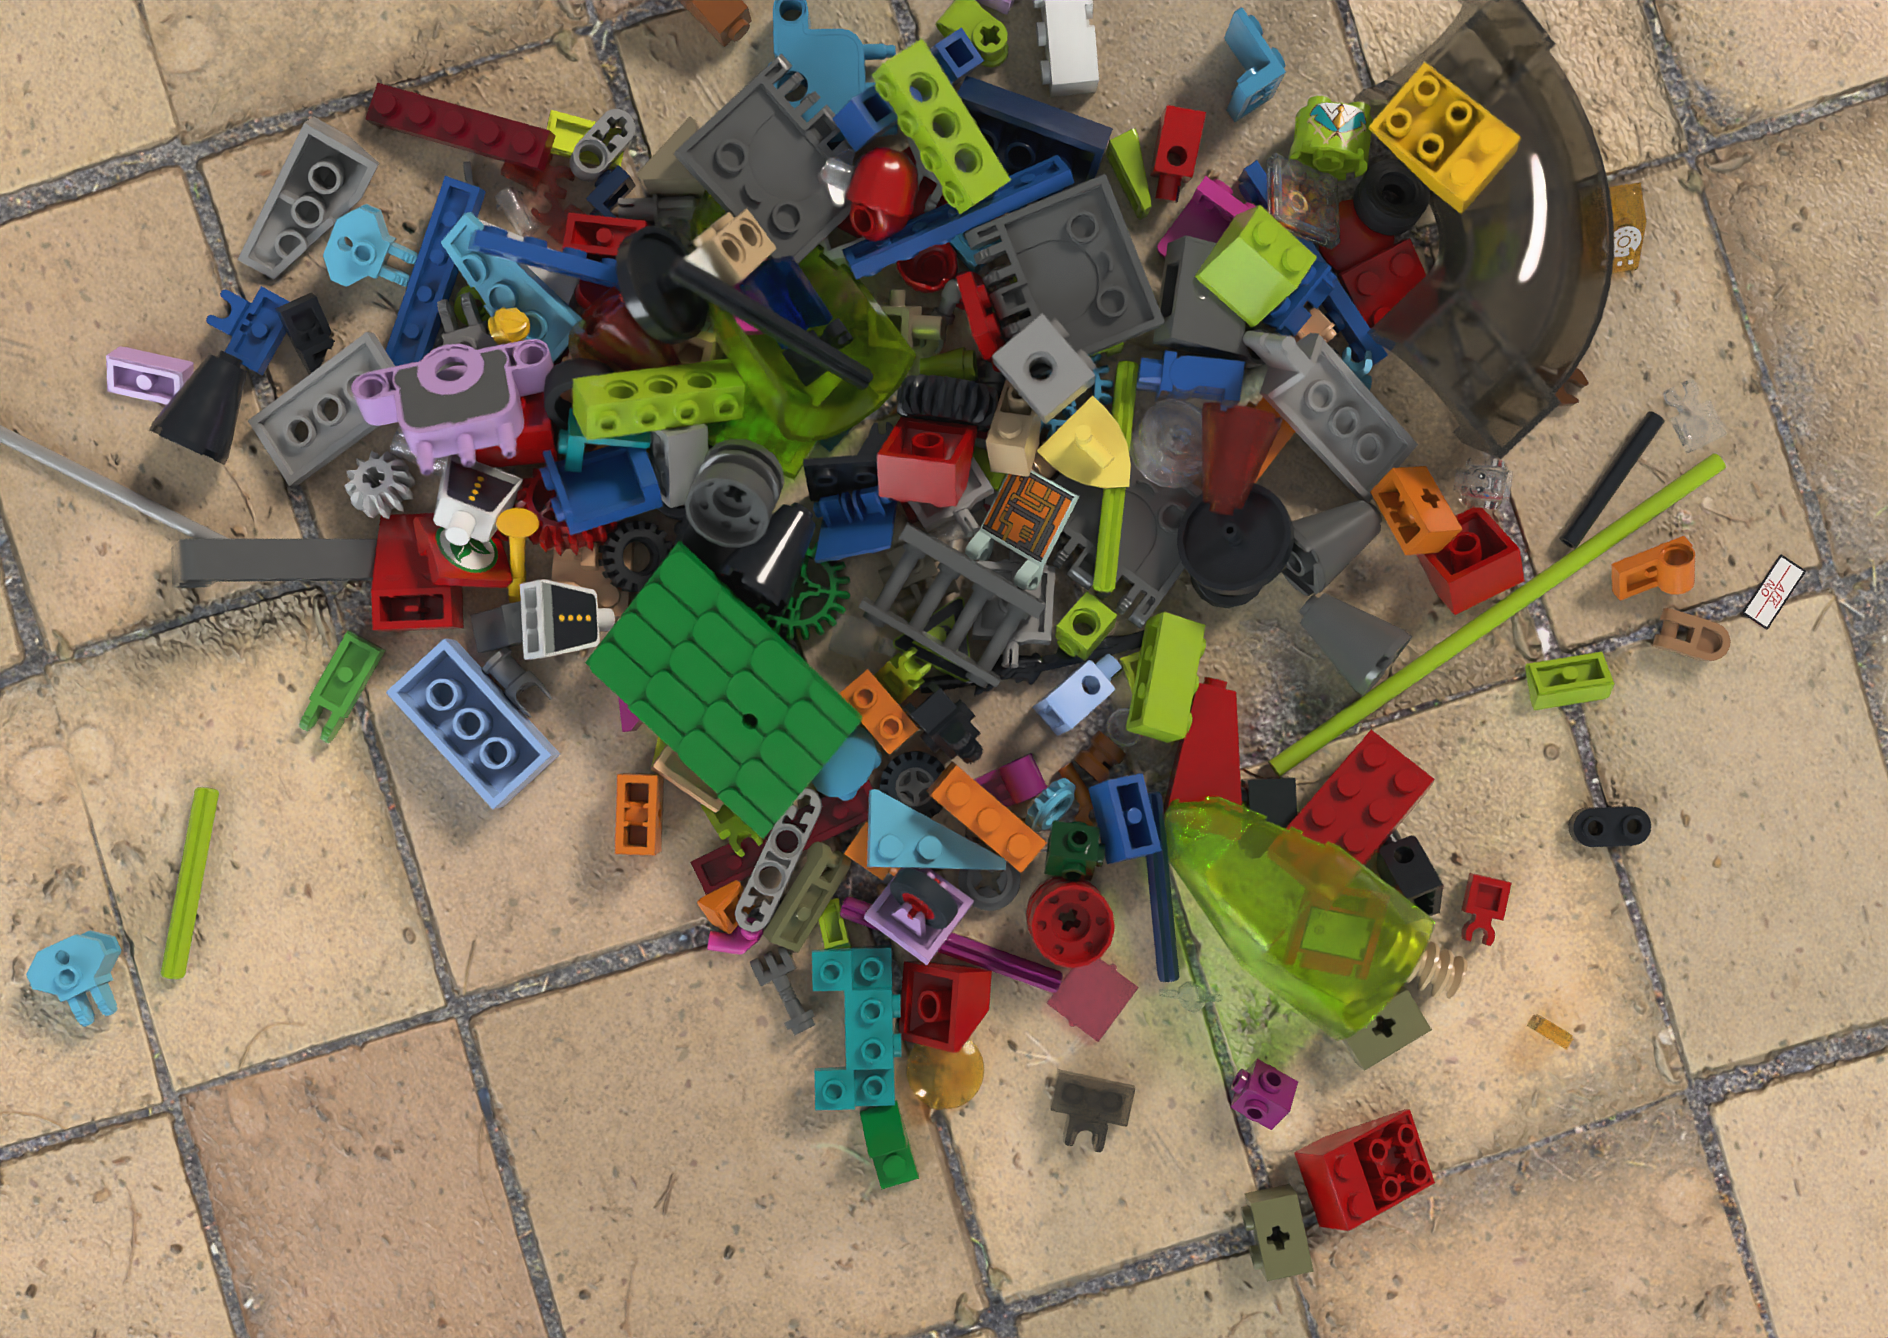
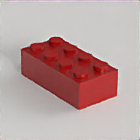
M1371 729L1269 847L1268 857L1330 907L1427 794L1435 779Z

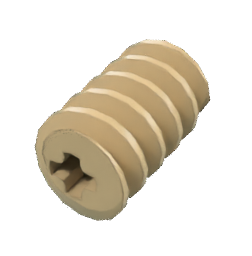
M1397 926L1392 927L1382 941L1375 967L1381 969L1389 961L1391 962L1390 975L1395 976L1401 969H1404L1403 981L1405 983H1410L1415 976H1418L1417 989L1423 991L1431 983L1433 984L1431 990L1432 997L1437 998L1443 991H1446L1448 999L1453 997L1458 991L1468 966L1465 958L1461 956L1454 957L1452 951L1446 948L1440 950L1438 944L1432 941L1426 943L1423 936L1419 934L1412 936L1410 929L1406 927L1398 929Z

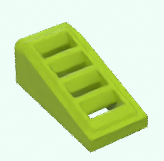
M1133 128L1109 140L1105 155L1137 218L1141 220L1147 217L1152 206L1139 137L1136 128Z

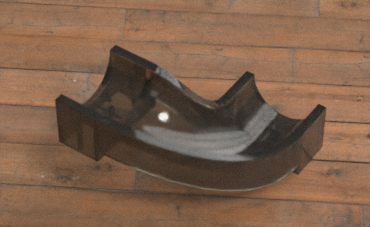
M1458 0L1462 5L1458 15L1449 27L1423 53L1383 82L1369 88H1364L1353 101L1368 104L1371 107L1370 116L1375 120L1420 66L1426 62L1519 135L1521 139L1516 153L1462 214L1430 190L1429 204L1435 217L1439 235L1437 259L1429 273L1367 333L1377 344L1388 349L1405 362L1440 397L1459 424V427L1453 433L1463 444L1502 459L1561 403L1555 396V393L1572 376L1593 341L1603 317L1611 286L1614 261V220L1610 189L1603 159L1582 104L1563 69L1550 52L1556 43L1523 0Z

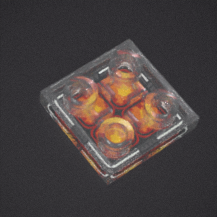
M1274 153L1267 159L1268 213L1291 234L1332 250L1340 243L1338 178L1333 177L1329 173H1323L1306 166L1298 160H1292Z

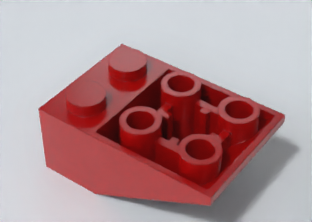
M434 513L390 515L389 519L380 515L371 587L372 629L385 632L464 629L462 586L432 585L427 556H419L413 520L415 517L434 518Z
M1404 1109L1322 1137L1294 1152L1319 1227L1350 1231L1435 1183L1410 1109Z

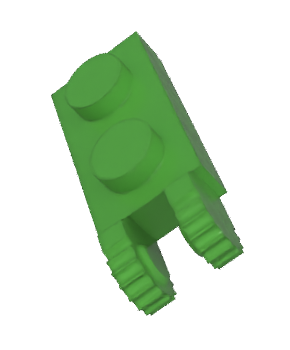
M347 631L309 698L311 702L300 720L299 727L307 732L310 731L317 723L324 707L331 711L332 714L322 730L320 739L328 744L329 742L331 743L341 729L344 719L350 715L386 650L353 631Z

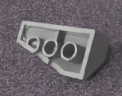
M314 116L307 120L299 132L238 260L275 279L323 235L339 217L343 216L363 197L379 162L348 135Z

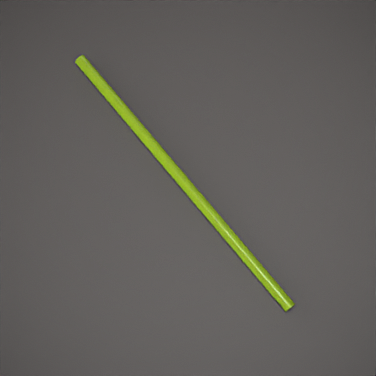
M1716 453L1711 454L1370 690L1365 696L1360 697L1268 761L1278 777H1281L1726 468L1723 459Z

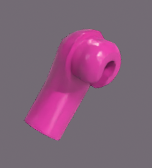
M748 917L747 921L752 924L756 920V918ZM738 925L731 934L710 931L707 950L738 955L744 954L761 939L763 928L759 931L750 932Z

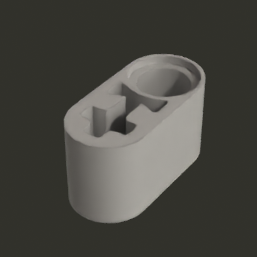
M611 109L605 112L576 144L570 157V168L578 179L587 182L597 180L628 147L635 133V123L630 114L621 109ZM618 125L622 129L621 134L615 135L606 147L602 141L605 139L609 129H613ZM584 151L594 153L598 157L600 165L596 168L585 167L579 159V154Z

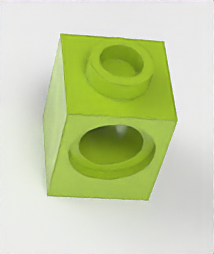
M1086 591L1057 624L1055 638L1058 639V646L1072 657L1078 655L1085 661L1115 627L1117 614ZM1078 623H1086L1093 628L1094 632L1084 636L1078 634L1073 627Z

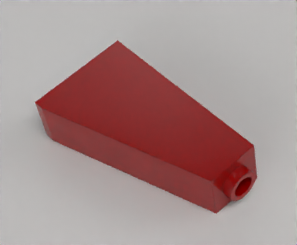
M1205 677L1204 682L1199 683L1198 689L1192 697L1190 713L1192 714L1191 727L1185 738L1179 739L1163 804L1164 819L1241 839L1243 834L1236 691L1226 689L1228 683L1226 681Z

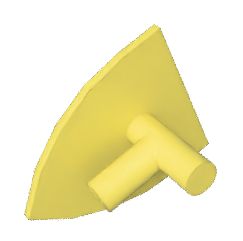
M1092 395L1037 452L1065 477L1084 485L1106 489L1129 487L1131 462L1126 439L1116 420Z

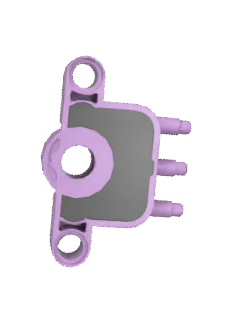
M528 339L479 350L463 344H446L433 349L420 362L361 374L352 383L351 390L361 414L368 424L378 426L399 422L410 451L417 456L420 472L424 475H430L434 471V458L459 453L462 464L469 467L475 463V450L500 445L505 457L512 458L515 456V438L520 435L524 428L520 397L544 392L546 375L554 367L547 344L538 339ZM451 362H458L464 364L452 366L444 370H441L439 373H437L438 370L445 364Z

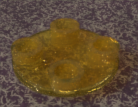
M971 1039L967 1040L958 1053L915 1044L907 1060V1080L918 1099L931 1106V1108L936 1110L957 1108L969 1102L980 1089L984 1077L983 1058L978 1047Z

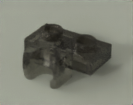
M1058 1069L1050 1110L1067 1114L1063 1131V1143L1067 1146H1073L1077 1134L1087 1130L1092 1133L1091 1141L1094 1150L1098 1153L1102 1152L1108 1123L1128 1126L1135 1086Z

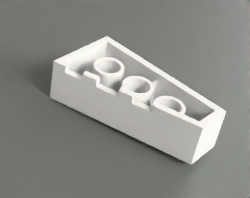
M1033 0L1034 8H1041L1042 22H1036V36L1038 47L1045 46L1046 60L1040 61L1042 85L1049 84L1050 97L1096 93L1099 82L1095 26L1089 24V19L1093 18V0Z

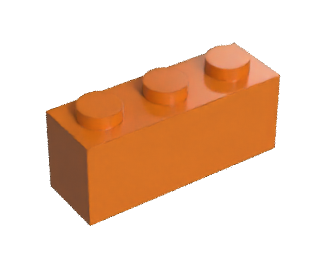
M953 761L927 789L931 797L1020 873L1023 872L1047 844L1046 841Z

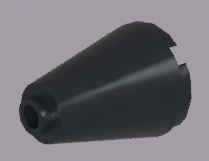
M221 350L217 357L208 354L154 419L149 431L225 465L230 455L247 371L240 368L243 361Z
M795 502L791 506L781 505L772 514L765 534L756 543L737 548L719 565L715 575L717 577L724 576L722 582L748 605L757 608L759 604L763 603L770 607L766 614L776 617L783 616L788 608L816 527L811 519L813 514L806 507Z

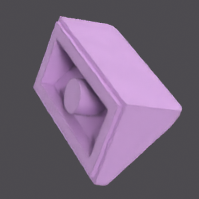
M120 346L106 355L108 392L166 405L194 371V363L191 361Z

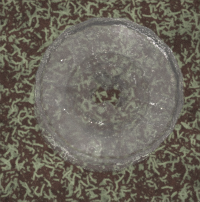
M1177 399L1159 401L1149 408L1143 418L1136 424L1131 434L1130 455L1135 467L1146 479L1162 487L1176 489L1189 486L1213 462L1218 451V434L1209 417L1193 404Z

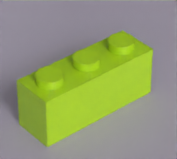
M1167 612L1157 614L1146 621L1125 731L1166 743L1185 738L1192 724V714L1190 713L1192 697L1199 686V676L1197 675L1199 659L1203 656L1206 648V640L1204 638L1205 624Z

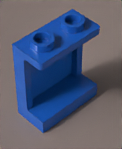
M611 445L584 453L581 472L565 471V460L555 462L551 450L543 452L547 466L539 469L546 490L555 489L557 497L550 499L557 521L566 520L570 535L663 507L658 481L645 448Z

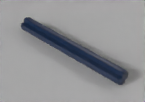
M1150 791L1147 793L1162 849L1160 852L1146 856L1157 976L1160 982H1174L1179 979V966L1163 799L1160 792Z

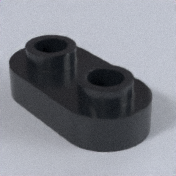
M1586 807L1577 810L1571 816L1568 828L1572 839L1583 846H1634L1641 844L1648 838L1651 832V821L1647 813L1638 807ZM1631 819H1634L1637 823V828L1633 833L1627 830V823ZM1596 821L1598 830L1595 834L1591 835L1588 831V825L1590 822Z

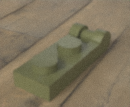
M821 842L813 843L807 852V862L763 932L765 938L769 942L798 953L851 866V858L838 850L831 852V848ZM827 866L826 872L824 873L823 876H821L822 872L824 871L825 867Z

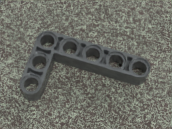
M377 539L178 540L171 547L172 584L176 588L210 587L216 582L369 581L373 579Z

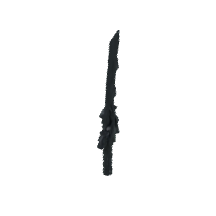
M1145 630L1129 635L1106 636L1085 661L1078 655L1075 657L1068 655L1058 647L1056 654L1040 656L1037 652L1031 656L1018 654L1017 668H1011V653L1009 654L1008 668L1002 667L1003 654H1001L992 671L999 674L1001 680L1011 679L1015 680V683L1027 681L1029 685H1032L1043 671L1102 658L1106 654L1113 655L1140 648ZM947 674L935 676L934 678H922L925 682L920 686L921 694L932 693L928 685L934 681L942 691L958 687H968L970 685L976 686L974 693L976 697L984 692L989 693L995 686L988 683L986 688L971 680L963 682Z

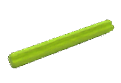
M197 787L194 791L161 968V976L164 978L181 979L186 973L219 796L218 790L214 788Z

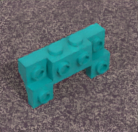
M892 945L812 950L813 991H844L846 1066L815 1068L814 1070L815 1111L855 1110V1106L895 1105L894 1058L902 1057L901 1033L894 1034L893 1018H901L900 994H893Z

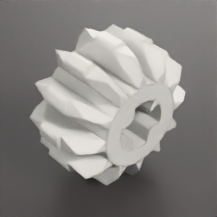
M371 451L369 460L366 462L356 458L358 469L347 471V477L351 481L344 485L347 494L351 497V504L357 510L363 511L368 517L373 519L379 513L389 519L391 510L394 508L404 512V506L401 502L413 499V493L409 488L416 485L414 477L409 473L408 465L403 460L396 459L388 451L381 457L378 453Z

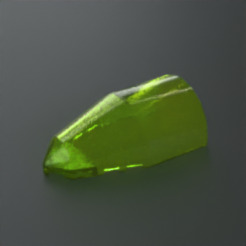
M706 189L692 214L690 222V239L693 251L696 249V246L692 241L727 213ZM820 244L787 273L800 326L807 332L813 329L820 337L826 326L839 318L854 338L849 345L839 351L869 368L874 375L873 380L865 390H859L829 371L806 387L781 353L788 347L766 334L746 335L732 314L706 300L714 337L783 436L788 440L802 443L828 439L854 427L874 413L900 387L916 358V353L862 281L854 277L852 271L845 263L838 266L823 254L825 248Z
M1206 797L1201 802H1179V799L1173 800L1165 813L1168 861L1235 961L1335 1041L1349 1038L1369 1024L1390 1003L1412 974L1427 948L1436 921L1340 846L1328 841L1326 845L1302 836L1303 831L1294 827H1291L1290 830L1266 821L1267 816L1221 797Z

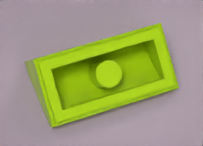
M1603 652L1527 663L1525 665L1530 700L1534 710L1607 699L1610 697L1615 684Z

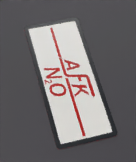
M1782 554L1779 555L1742 611V614L1763 628L1768 629L1806 570Z

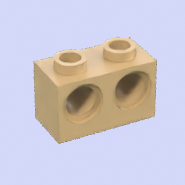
M746 209L735 218L728 212L713 223L709 229L692 241L696 249L685 259L733 287L777 248L749 210Z

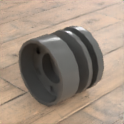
M728 439L716 443L706 453L699 473L688 493L685 503L688 520L696 532L708 541L718 545L741 548L756 543L765 534L785 482L782 466L774 454L762 445L752 441Z

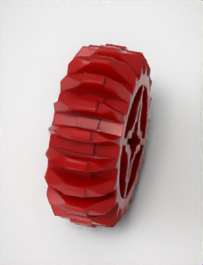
M533 468V478H523V489L517 491L516 499L518 503L515 504L516 508L532 511L539 520L538 529L528 538L533 545L540 544L545 552L555 547L556 552L560 556H562L566 549H571L577 556L579 548L585 546L593 552L594 542L600 541L605 543L608 538L607 532L611 533L618 526L617 521L570 535L566 520L557 521L551 501L549 500L557 497L555 489L546 490L539 469Z

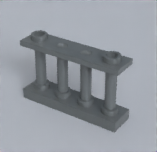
M908 522L899 537L905 541L902 547L905 549V552L877 600L874 602L867 597L863 598L859 605V608L865 611L863 617L881 628L887 623L968 671L965 676L977 685L986 688L989 683L997 688L1001 679L999 674L992 671V668L1022 619L1026 620L1029 615L1038 619L1046 606L1045 602ZM927 554L940 562L937 566L940 571L912 619L908 622L889 611L918 559L923 560ZM963 575L974 582L971 587L974 592L945 641L942 642L923 629L952 580H958L959 576ZM994 595H997L1009 602L1006 606L1008 612L977 662L958 651V648L987 599L992 600Z

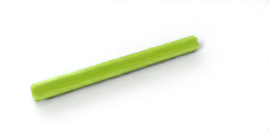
M1119 361L1116 367L1111 415L1119 424L1130 453L1139 366L1138 363L1133 361ZM1126 487L1103 488L1093 589L1099 592L1108 593L1115 589Z

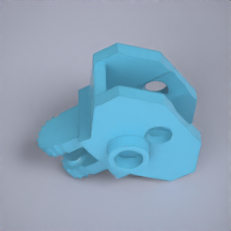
M364 204L336 220L323 253V258L330 279L345 287L367 276L374 279L381 276L407 287L411 276L386 264L391 254L406 263L415 265L418 253L396 243L397 238L390 236L382 211L369 204ZM345 237L351 239L353 246H349L346 243Z
M92 930L87 931L81 935L70 936L38 951L26 976L32 989L57 995L60 1002L67 1000L77 1022L86 1027L95 1022L94 1010L91 1008L92 1006L86 995L87 992H91L102 1015L109 1016L117 1011V1003L108 982L113 980L111 971L122 950L115 936Z

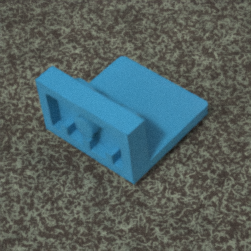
M1242 7L1234 11L1224 36L1226 43L1246 71L1237 79L1238 85L1232 91V98L1226 109L1234 123L1273 98L1286 73L1282 55L1276 48L1268 46L1262 37L1263 30L1260 23L1253 15L1250 14L1248 16Z

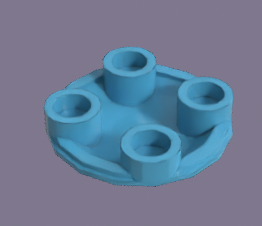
M858 725L812 780V783L819 792L828 797H838L843 801H848L867 782L872 771L882 761V753L876 748L875 740L869 731Z

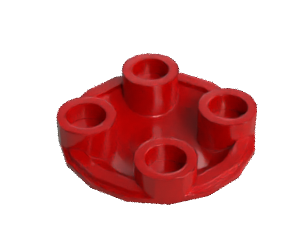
M1353 199L1341 201L1327 211V241H1318V246L1327 264L1332 267L1333 272L1339 274L1393 245L1395 237L1394 235H1383L1368 228L1357 216ZM1323 221V231H1324V236H1323V238L1325 237V224H1324V221Z

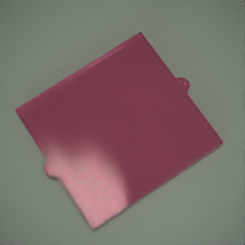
M1099 958L1088 966L1072 968L1061 982L1059 990L1053 993L1046 1003L1068 1019L1069 1026H1077L1099 1042L1139 987L1119 973L1115 964L1109 965Z

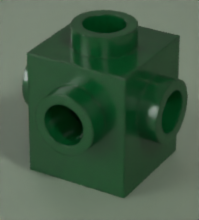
M1053 820L1047 842L1044 874L1060 876L1073 882L1091 881L1095 867H1102L1104 861L1105 844L1099 843L1100 827L1089 826L1078 821L1067 823Z

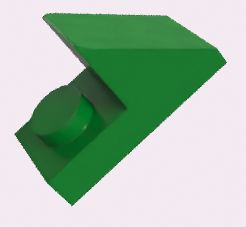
M895 1100V1105L875 1106L860 1111L868 1155L870 1159H873L881 1190L919 1179V1172L898 1101Z

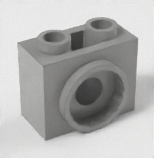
M1042 313L993 354L992 357L995 366L1046 424L1095 383V374L1092 371L1096 366L1082 349L1075 352L1066 340L1070 336L1058 320L1054 318L1049 322ZM1039 363L1047 364L1052 369L1050 377L1043 381L1035 380L1029 374L1031 368Z

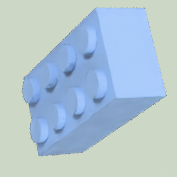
M444 638L386 691V694L492 809L504 807L561 755L536 726L504 695L502 689L491 677L482 671L480 665L457 640Z

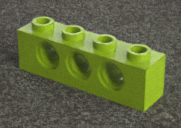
M923 38L885 61L872 74L875 79L877 92L883 100L890 103L898 116V124L905 135L912 138L920 151L922 163L930 172L935 174L942 185V193L946 201L952 207H956L959 214L1011 181ZM910 87H914L920 92L922 102L913 98L910 93ZM932 122L938 123L942 127L944 137H940L935 133ZM955 157L960 158L964 162L966 173L957 168Z
M730 359L573 378V414L586 440L742 419L745 384Z

